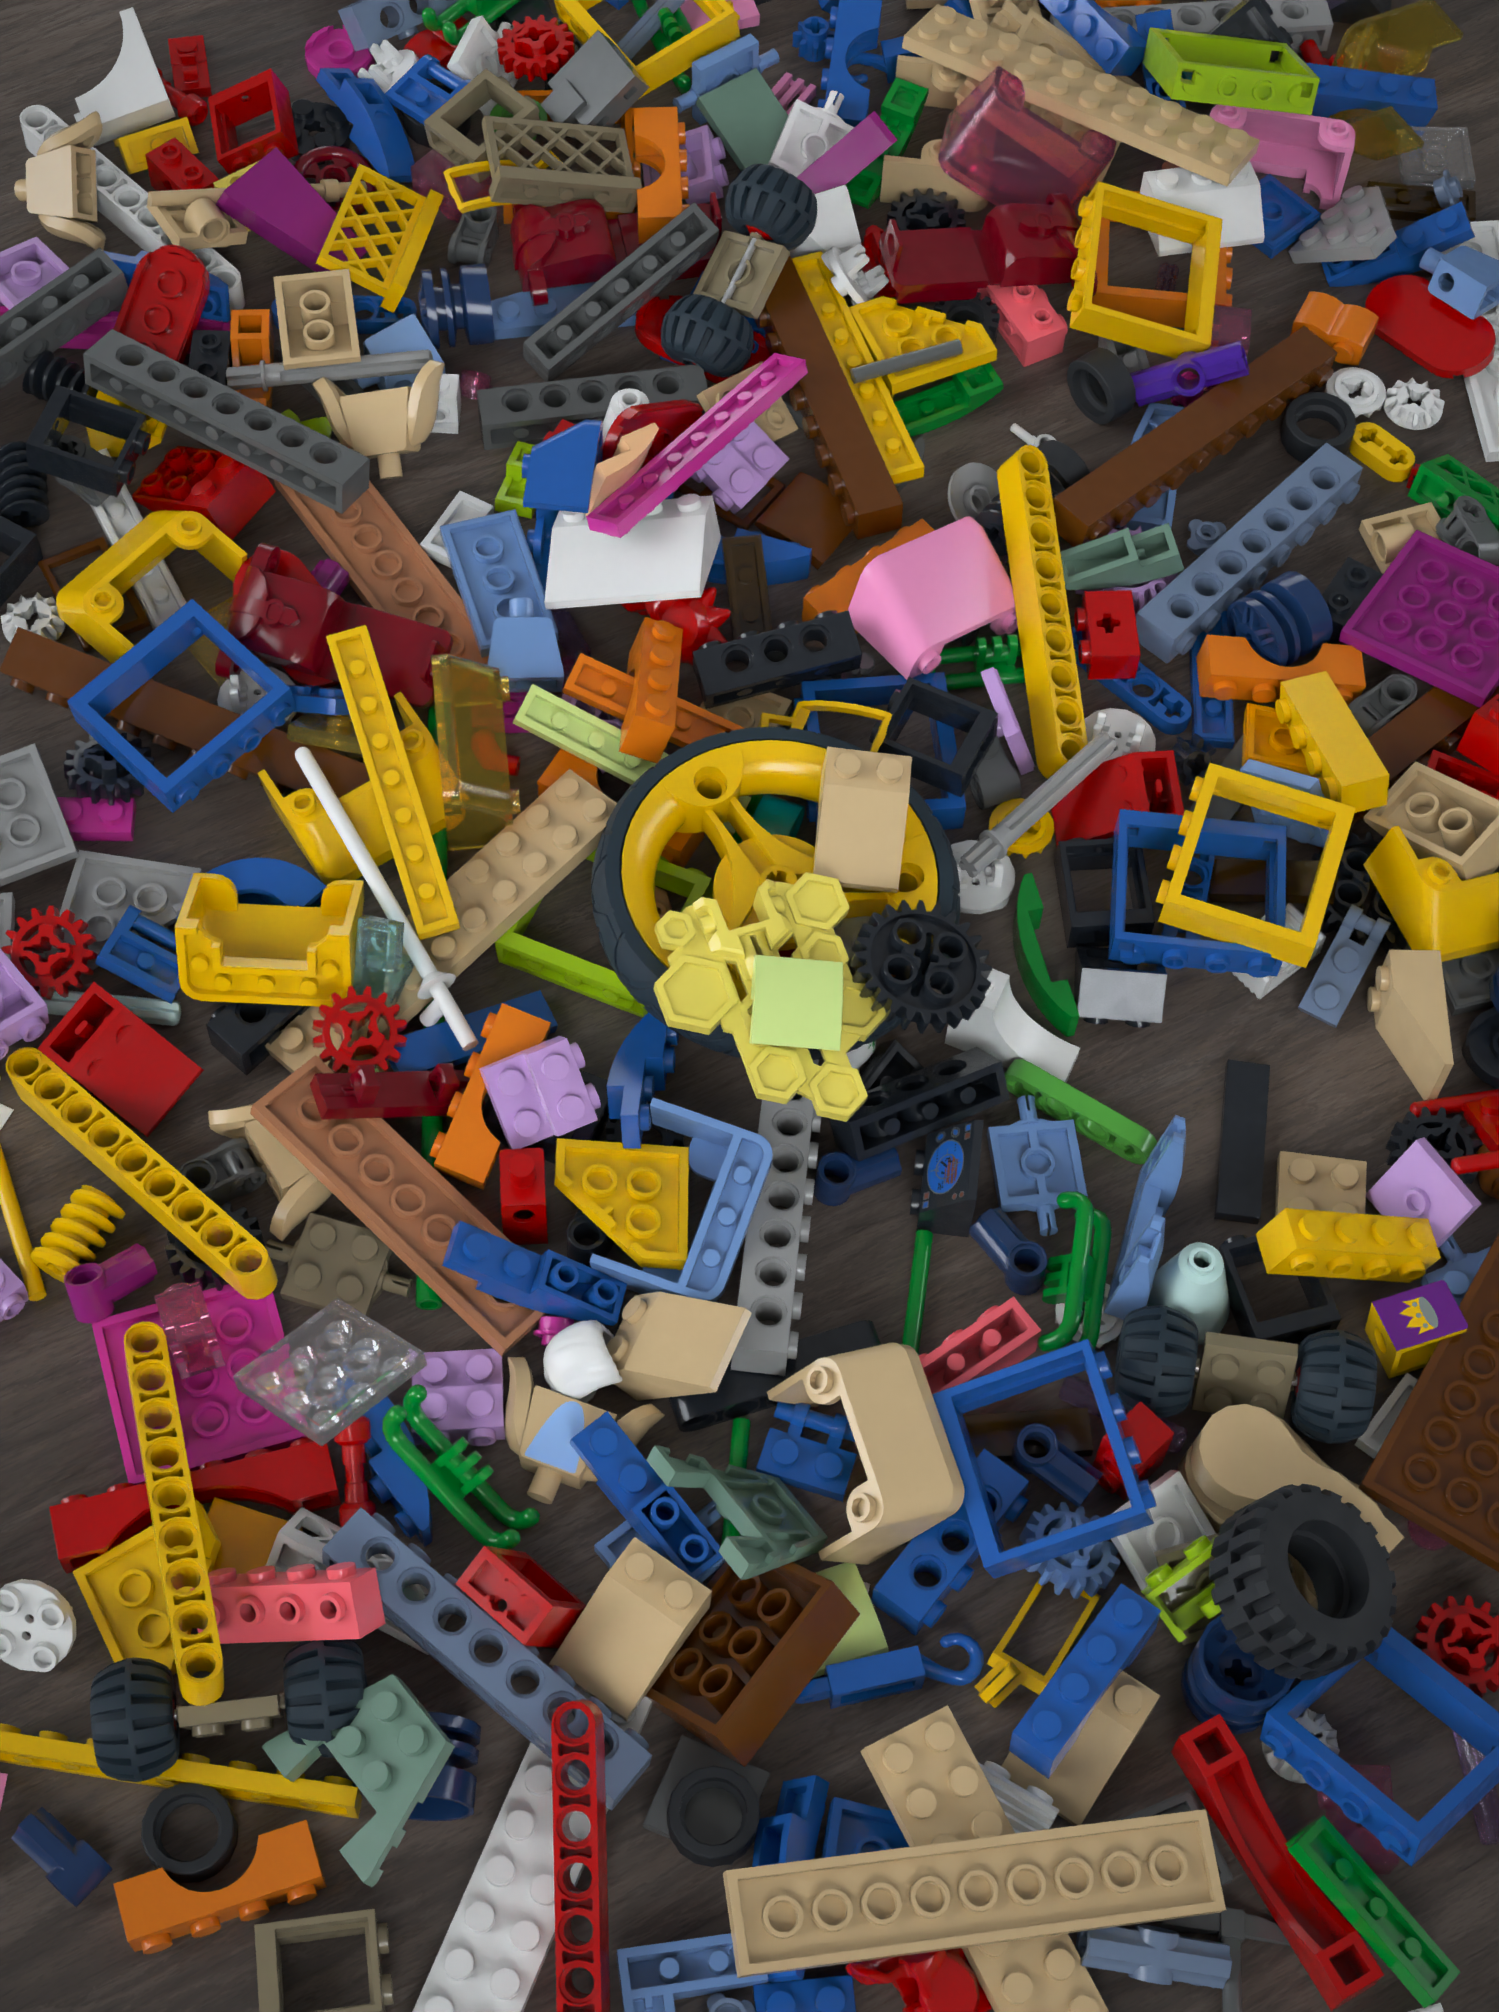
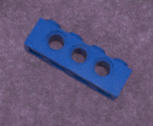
M984 1448L976 1459L999 1530L1007 1519L1014 1523L1026 1508L1029 1500L1024 1496L1029 1481ZM964 1501L955 1514L914 1537L873 1589L872 1604L915 1636L924 1625L932 1628L947 1608L943 1600L952 1589L959 1593L975 1572L970 1566L980 1553ZM948 1537H955L960 1539L966 1548L958 1552L950 1551L943 1545L942 1541ZM920 1572H929L937 1578L938 1584L932 1587H924L916 1581L914 1576Z

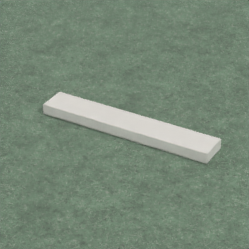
M107 448L98 451L111 458ZM125 484L117 498L110 495L100 506L94 507L90 505L111 546L143 520ZM164 559L132 586L153 629H156L186 604Z

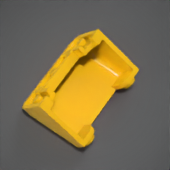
M193 873L174 927L178 976L182 991L192 999L199 1001L320 1007L323 1004L333 1007L331 994L336 992L344 999L347 997L348 987L354 984L364 906V881L335 880L324 888L321 907L239 904L236 886L229 878L213 873Z

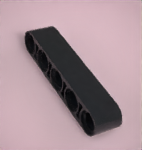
M872 1321L854 1322L799 1339L796 1359H787L785 1376L731 1370L730 1360L716 1392L668 1397L680 1431L692 1432L777 1406L778 1401L769 1400L767 1391L819 1358L881 1345Z

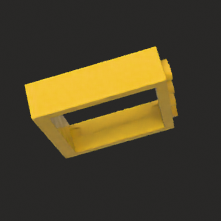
M554 0L559 19L568 25V29L573 32V35L582 45L599 30L617 46L587 12L588 9L603 0ZM693 0L711 20L637 66L617 46L650 87L640 98L692 67V62L728 45L740 37L737 22L740 16L734 10L731 0Z
M1098 181L1088 197H1082L1078 208V216L1082 217V222L1074 241V247L1078 248V257L1075 259L1071 270V279L1075 280L1067 303V310L1071 312L1069 328L1174 359L1184 352L1194 351L1199 353L1206 351L1211 346L1223 219ZM1101 217L1192 244L1184 331L1092 304Z
M1209 762L1205 777L1196 776L1189 796V800L1196 802L1194 811L1185 810L1178 830V834L1185 836L1183 845L1174 844L1167 864V869L1174 871L1172 880H1162L1156 902L1163 904L1158 922L1221 942L1237 943L1271 954L1272 958L1306 968L1316 946L1356 807ZM1212 795L1329 830L1299 932L1181 895Z

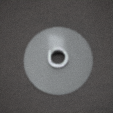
M972 462L959 467L953 473L948 484L947 494L949 507L956 521L968 516L975 519L991 500L999 494L997 472L982 463Z

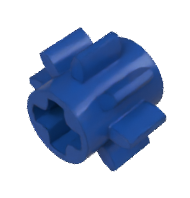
M813 16L805 19L803 22H798V31L793 32L792 47H799V57H803L810 62H818L825 58L827 37L834 38L835 31H830L829 21L827 22L821 17Z

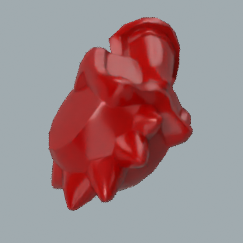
M716 587L705 588L702 597L621 604L627 611L638 612L641 615L650 616L651 619L657 621H667L673 626L683 629L680 663H688L693 666V651L698 650L701 645L707 642H727L718 628L729 618L731 611L727 608L713 606L716 597Z
M962 1948L861 1961L858 1963L853 1962L848 1963L845 1968L850 1976L864 1985L892 1983L899 1991L906 2005L902 2009L903 2012H989L993 2009Z

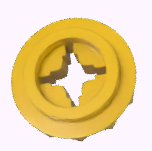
M1011 799L998 805L990 816L989 830L1000 823L1025 799ZM1047 812L1007 849L1008 856L1016 853L1022 854L1026 859L1031 853H1042L1048 843H1051L1054 833V822L1050 813Z

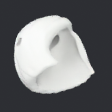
M597 1320L580 1321L561 1330L550 1340L544 1352L543 1363L544 1377L551 1391L587 1403L593 1398L599 1388L622 1381L617 1366L606 1347L614 1335Z

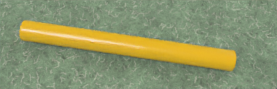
M0 1143V1205L28 1292V1298L30 1301H38L45 1298L47 1293L39 1267L31 1259L32 1244Z

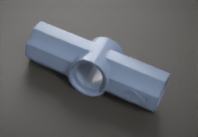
M1135 1924V1928L1118 1926L1077 1933L1075 1948L1081 1957V1966L1128 1973V1976L1131 1978L1162 1985H1172V1981L1196 1986L1223 1989L1226 1981L1230 1978L1232 1959L1230 1957V1946L1225 1943L1179 1936V1933L1176 1931L1144 1924Z

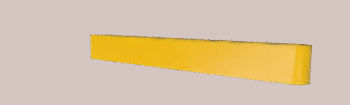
M1024 445L997 470V480L1036 762L1041 774L1049 779L1088 744L1048 463L1042 451L1037 447Z
M24 1047L14 1051L8 1057L5 1064L6 1071L20 1099L236 1291L247 1299L253 1300L265 1298L274 1291L278 1282L277 1274L268 1251L262 1243L40 1050L33 1047Z
M139 1322L128 1328L124 1335L125 1360L179 1688L182 1697L188 1703L196 1706H206L217 1701L224 1691L223 1656L166 1335L158 1324ZM150 1388H158L156 1390H147ZM157 1426H164V1427H165V1428H162V1429H152V1428L157 1427ZM164 1465H171V1466H173V1467H170V1468H167V1469H161V1468H159V1467L164 1466ZM169 1505H179V1506H180V1507L175 1508V1509H167V1508H165L166 1506H169ZM177 1545L188 1546L182 1550L171 1549ZM185 1586L195 1587L194 1590L189 1592L178 1591V1589ZM192 1628H199L203 1630L201 1633L189 1635L187 1633H184ZM199 1671H207L211 1673L209 1676L204 1678H196L192 1676L194 1673Z

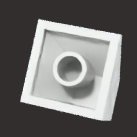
M845 185L815 194L817 199L815 227L803 244L789 252L791 258L819 251L825 253L834 246L844 253L854 246L861 244L849 192Z

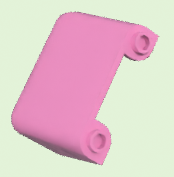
M1216 105L1212 108L1209 116L1216 122L1233 129H1241L1247 132L1248 135L1260 140L1257 153L1250 160L1255 172L1304 179L1303 193L1310 194L1311 190L1315 192L1320 199L1319 209L1328 210L1340 201L1354 151L1356 136L1355 130L1349 123L1340 119L1226 105Z
M970 516L957 520L874 558L860 575L848 608L854 628L906 680L921 673L928 674L932 672L941 661L940 654L944 644L991 623L990 628L996 635L1012 634L1018 629L1012 582L984 528Z

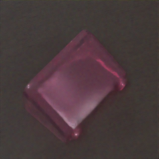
M998 65L949 114L938 156L941 168L951 178L996 206L1007 203L1045 205L1048 194L1066 193L1069 202L1072 204L1073 209H1075L1082 197L1111 161L1115 152L1116 141L1098 131L1089 130L1081 137L1079 142L1023 106L1025 90L1022 81Z

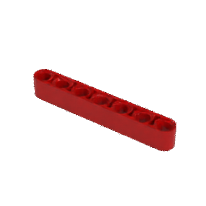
M580 1699L560 1705L554 1712L551 1722L557 2012H610L604 1719L601 1710L596 1704L589 1700ZM575 1708L583 1711L588 1717V1729L581 1737L572 1734L567 1726L568 1715ZM575 1759L581 1760L589 1768V1781L583 1788L572 1784L568 1776L569 1766ZM575 1811L583 1812L590 1820V1833L585 1839L576 1837L570 1830L569 1820ZM575 1863H582L591 1871L592 1881L587 1890L578 1889L571 1882L570 1871ZM575 1915L585 1916L592 1923L593 1934L590 1941H580L573 1935L571 1923ZM575 1968H585L592 1974L594 1988L591 1993H581L573 1985L572 1975Z

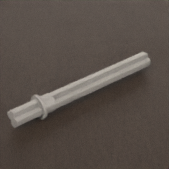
M430 350L362 355L361 362L284 370L283 363L266 364L265 360H260V365L227 368V386L233 390L262 387L263 391H268V387L313 383L322 377H326L331 381L416 374L420 372L428 361L433 360V356Z
M1105 732L1099 733L991 830H984L979 835V841L960 857L961 861L958 864L961 870H966L969 877L974 878L995 859L1004 858L1007 855V849L1021 835L1114 753V748L1117 745L1115 739L1110 738Z

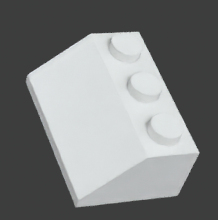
M1250 161L1227 187L1182 167L1144 172L1139 194L1223 219L1220 248L1264 242L1260 182ZM1148 231L1158 257L1192 252V244Z

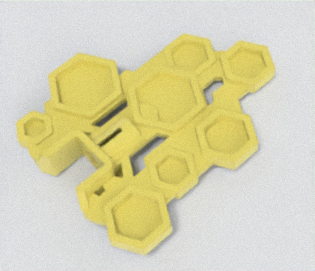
M805 872L794 885L766 879L758 887L753 903L759 922L728 930L716 899L701 897L682 912L669 910L655 924L654 929L661 948L673 951L667 959L670 968L655 982L653 988L667 1026L710 1035L720 1024L723 1032L730 1033L734 1037L757 1099L787 1104L797 1093L812 1101L817 1116L847 1122L864 1104L868 1095L858 1069L851 1067L846 1053L857 1041L865 1042L885 1020L887 1013L884 1007L877 1011L871 1010L875 1001L873 996L867 998L860 997L859 994L865 983L853 982V976L848 966V954L841 937L835 934L834 928L847 916L850 909L839 879ZM791 937H793L797 947L792 953L791 958L843 962V1010L840 1051L820 1049L824 1059V1063L821 1066L813 1063L808 1048L749 1043L753 999L750 998L754 955L780 957L778 951ZM726 963L735 964L747 994L742 1001H740Z

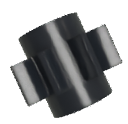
M1196 733L1192 736L1191 740H1184L1178 736V743L1172 748L1174 750L1179 780L1185 786H1188L1191 780H1195L1196 776L1205 777L1209 762L1213 763L1210 756L1217 751L1210 743L1204 744V739Z

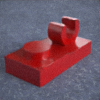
M203 35L168 39L175 89H179L187 95L196 94L200 98L212 96Z

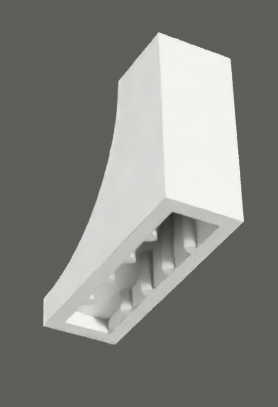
M133 7L119 12L123 25V42L120 55L114 67L100 84L87 93L75 98L80 111L74 114L76 122L81 121L95 111L100 115L102 133L94 146L176 117Z
M992 969L987 978L991 982V986L987 990L981 1006L975 1010L968 1021L962 1018L957 1028L953 1029L948 1024L945 1044L963 1051L978 1047L1001 1060L1003 1067L1006 1068L1010 1066L1014 1059H1023L1066 1083L1080 1048L1053 1035L1028 1016L1012 994L1009 982L1010 975Z

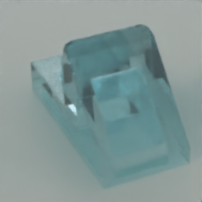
M364 915L358 918L353 985L356 995H363L366 986H371V997L377 999L380 994L385 992L388 994L385 1004L387 1007L397 1003L415 966L409 955L402 954L404 922L371 915Z

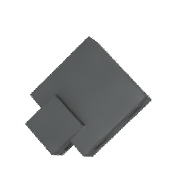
M597 30L548 82L553 92L540 105L553 122L612 127L650 87L617 46Z

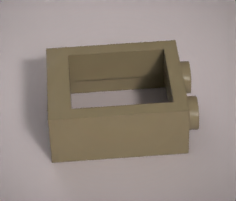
M484 69L423 122L429 146L455 166L488 161L485 141L480 146H477L456 130V128L490 99L513 115L512 118L540 120L539 108L531 97L523 96L513 89L504 77H497L488 69ZM497 130L495 132V135L507 144L513 139L506 131ZM531 133L528 136L534 138L537 134ZM519 143L513 149L515 151H519L523 147V145ZM504 156L501 160H508V158ZM480 172L468 176L480 184L491 175V172Z
M375 1909L254 1924L259 2012H285L280 1945L365 1934L370 2003L310 2012H386L385 2005L394 2004L392 1974H383L381 1954L390 1953L387 1922L379 1923Z

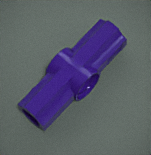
M1240 340L1199 353L1194 351L1184 352L1175 360L1130 373L1136 390V402L1140 407L1178 395L1194 396L1205 387L1249 375L1250 370L1246 352ZM1185 368H1192L1198 372L1199 376L1189 380L1182 377L1179 372Z

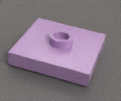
M992 667L980 672L994 710L998 713L997 737L1005 736L1021 775L1033 771V767H1035L997 669Z
M1425 1137L1417 1139L1366 1193L1368 1200L1381 1215L1428 1219L1438 1248L1481 1205V1202Z

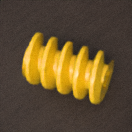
M82 1185L81 1189L74 1190L70 1196L71 1203L65 1204L60 1211L62 1218L54 1219L50 1225L52 1232L45 1233L40 1240L42 1247H35L30 1254L32 1261L40 1269L63 1283L65 1274L72 1268L81 1265L79 1263L80 1259L94 1262L97 1258L88 1247L90 1244L101 1248L105 1246L106 1241L98 1232L102 1230L107 1233H113L116 1229L108 1217L112 1216L123 1219L126 1215L124 1210L110 1196L89 1185Z

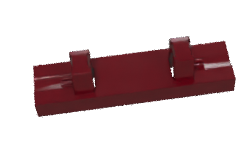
M438 1063L432 1071L375 1072L374 1065H358L353 1073H315L309 1085L322 1120L447 1116L449 1106L456 1091L464 1094L470 1078L464 1076L465 1070H454L453 1063ZM483 1100V1103H482V1108H481L482 1110H483L484 1106L486 1105L485 1100Z

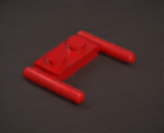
M1499 1089L1417 1101L1410 1105V1112L1415 1114L1417 1118L1422 1107H1427L1431 1115L1435 1116L1440 1108H1445L1446 1114L1464 1112L1465 1120L1470 1126L1475 1128V1133L1490 1152L1453 1158L1450 1167L1456 1175L1499 1168Z

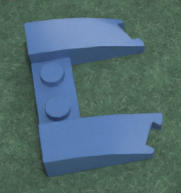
M1177 1115L1173 1117L1139 1173L1104 1308V1313L1123 1320L1131 1311L1146 1306L1164 1245L1165 1218L1162 1216H1165L1175 1197L1182 1175L1186 1150V1124L1183 1117Z
M731 1933L617 1949L616 1958L624 2012H675L674 2000L768 1982V1974L737 1978Z

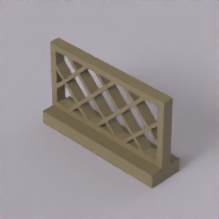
M484 115L482 129L492 177V183L489 188L491 202L532 204L549 207L580 199H596L604 206V210L607 212L632 213L637 202V190L641 189L642 185L640 178L634 177L624 128ZM494 130L506 131L513 139L507 144L495 135ZM531 133L540 134L549 142L542 147L528 135ZM566 136L575 137L584 145L577 150L566 142L564 138ZM598 141H615L617 150L611 153ZM519 143L534 154L528 160L513 149ZM554 146L569 157L564 163L549 153ZM589 149L604 160L599 166L584 156ZM506 156L519 167L500 165V160ZM541 159L554 170L538 169L534 164ZM576 162L589 173L573 172L569 167ZM612 166L622 176L608 175L604 170Z

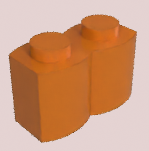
M1311 291L1293 322L1290 335L1305 326L1338 352L1334 361L1356 366L1359 365L1374 336L1379 317L1361 306L1343 304L1331 295Z

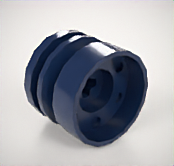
M485 263L460 266L459 283L451 284L445 267L440 268L441 285L433 286L431 269L421 270V282L418 291L421 324L435 349H440L439 331H446L449 347H455L458 329H464L469 345L494 343L492 305Z
M1293 571L1283 573L1262 586L1261 590H1254L1245 597L1238 599L1229 606L1226 615L1230 636L1246 637L1250 646L1259 656L1279 666L1287 667L1298 660L1299 656L1304 657L1321 647L1323 643L1330 641L1333 633L1332 617L1320 591L1307 577Z
M1221 1614L1207 1625L1182 1668L1181 1690L1186 1705L1200 1722L1204 1723L1220 1714L1232 1734L1237 1735L1254 1731L1263 1725L1266 1712L1286 1695L1295 1678L1289 1679L1274 1673L1275 1668L1267 1670L1254 1662L1255 1656L1251 1652H1243L1235 1643L1237 1637L1231 1629L1226 1631L1220 1620L1224 1616Z
M428 1712L454 1744L455 1748L423 1804L417 1802L408 1819L419 1821H453L467 1818L474 1814L477 1777L462 1769L470 1768L478 1763L479 1750L475 1746L480 1744L481 1726L475 1721L461 1716Z

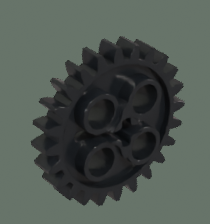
M1350 832L1339 864L1334 903L1327 905L1323 918L1326 922L1322 931L1324 934L1330 933L1333 930L1338 932L1352 904L1362 909L1369 891V881L1371 879L1363 864L1380 843L1374 841L1371 832H1367L1364 840L1361 841L1354 832ZM1321 847L1319 853H1314L1311 860L1320 861L1324 848ZM1374 885L1371 894L1372 902L1366 916L1376 921L1378 918L1390 922V926L1380 943L1386 954H1388L1389 950H1392L1394 944L1403 950L1408 942ZM1354 929L1349 939L1358 944H1365L1369 935Z
M902 900L897 911L887 904L881 915L874 912L868 923L862 925L851 949L855 954L850 961V966L857 969L852 980L855 983H865L859 995L861 998L874 997L875 1001L871 1007L872 1011H877L883 1007L888 1010L885 1017L886 1022H890L895 1016L901 1018V1028L903 1030L907 1029L910 1022H916L919 1033L923 1034L928 1024L931 1023L937 1033H941L946 1023L955 1029L962 1018L968 1021L975 1010L981 1006L985 999V994L991 986V982L987 978L992 971V966L984 964L989 951L976 949L982 939L981 935L969 937L966 934L971 923L966 922L959 926L954 923L957 912L953 911L947 917L941 915L940 904H936L931 912L926 911L923 900H919L915 909L911 910L909 904ZM926 936H929L931 938V945L922 966L921 972L923 977L917 986L916 997H913L911 989L920 967L921 959L919 957L925 948ZM901 939L906 940L907 942H909V944L903 942ZM942 953L949 955L950 958L944 956ZM891 974L896 975V976L899 977L901 980L895 979L894 977L891 976ZM932 988L939 990L942 994L935 992Z

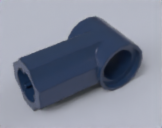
M894 1147L858 1162L847 1153H828L819 1161L815 1175L814 1195L818 1201L825 1205H841L853 1193L900 1176L902 1167L899 1161V1154ZM826 1176H838L843 1180V1182H831L826 1178Z
M1000 1207L996 1209L990 1208L980 1215L976 1222L970 1226L969 1234L1004 1273L1005 1283L1011 1291L1019 1295L1036 1293L1042 1287L1048 1262L1044 1248L1038 1243L1029 1241ZM1028 1264L1035 1268V1271L1023 1272L1016 1266Z
M1034 1423L1026 1426L1021 1430L1012 1448L1013 1462L1020 1471L1026 1474H1034L1078 1508L1103 1475V1473L1058 1441L1055 1433L1043 1424ZM1029 1440L1040 1442L1045 1448L1046 1456L1042 1458L1029 1456L1025 1452L1023 1443Z
M43 1807L30 1813L18 1825V1829L12 1836V1840L47 1873L45 1877L76 1908L113 1870L83 1839L78 1841Z

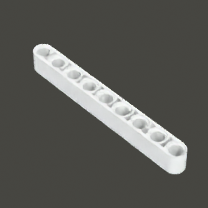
M42 105L29 106L19 116L26 147L34 156H37L39 147L50 135L69 126L49 108ZM92 147L91 150H95L97 210L144 251L154 252L156 249H160L161 246L173 245L146 207L148 193L96 148ZM213 248L191 251L201 259L208 272L228 284L230 316L231 310H243L245 298L241 275L237 268Z

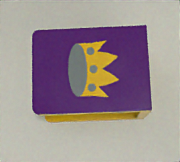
M1439 1280L1373 1301L1366 1322L1365 1332L1390 1379L1425 1367L1438 1342L1466 1332L1468 1324L1447 1283L1444 1280Z

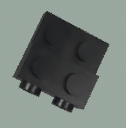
M1242 0L1220 19L1221 22L1207 33L1287 43L1293 50L1291 47L1293 40L1290 34L1282 26L1277 27L1271 18L1273 11L1265 0ZM1279 51L1271 52L1270 62L1278 60Z

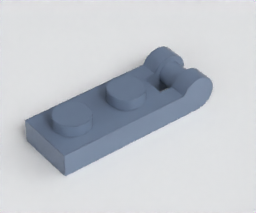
M1353 904L1298 1006V1010L1334 1028L1337 1027L1390 926L1388 921L1378 918L1376 921L1362 914L1364 910ZM1354 929L1369 935L1364 946L1349 939Z

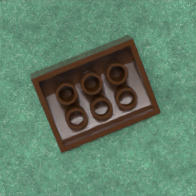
M725 1561L705 1586L712 1591L709 1609L645 1695V1697L652 1701V1705L714 1750L743 1767H746L860 1615L858 1610L833 1581L794 1562L752 1578L741 1580Z

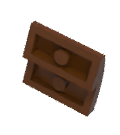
M799 472L754 524L766 536L787 542H796L804 547L811 548V565L817 570L852 531L851 525L846 526L843 522L840 510L841 502L838 496H832L827 484L802 472Z

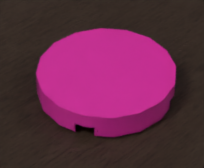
M344 25L343 29H334V26H327L312 34L305 45V62L308 71L315 78H317L320 68H349L359 78L358 72L360 68L368 71L370 66L375 64V59L370 54L368 48L355 52Z

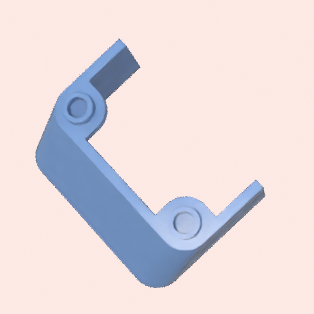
M653 1097L650 1103L652 1124L691 1137L692 1141L689 1146V1166L696 1175L714 1182L688 1250L687 1260L683 1270L643 1267L641 1271L592 1254L589 1261L592 1269L627 1283L626 1289L639 1294L665 1292L715 1302L723 1295L763 1190L772 1165V1148L767 1139L757 1133Z

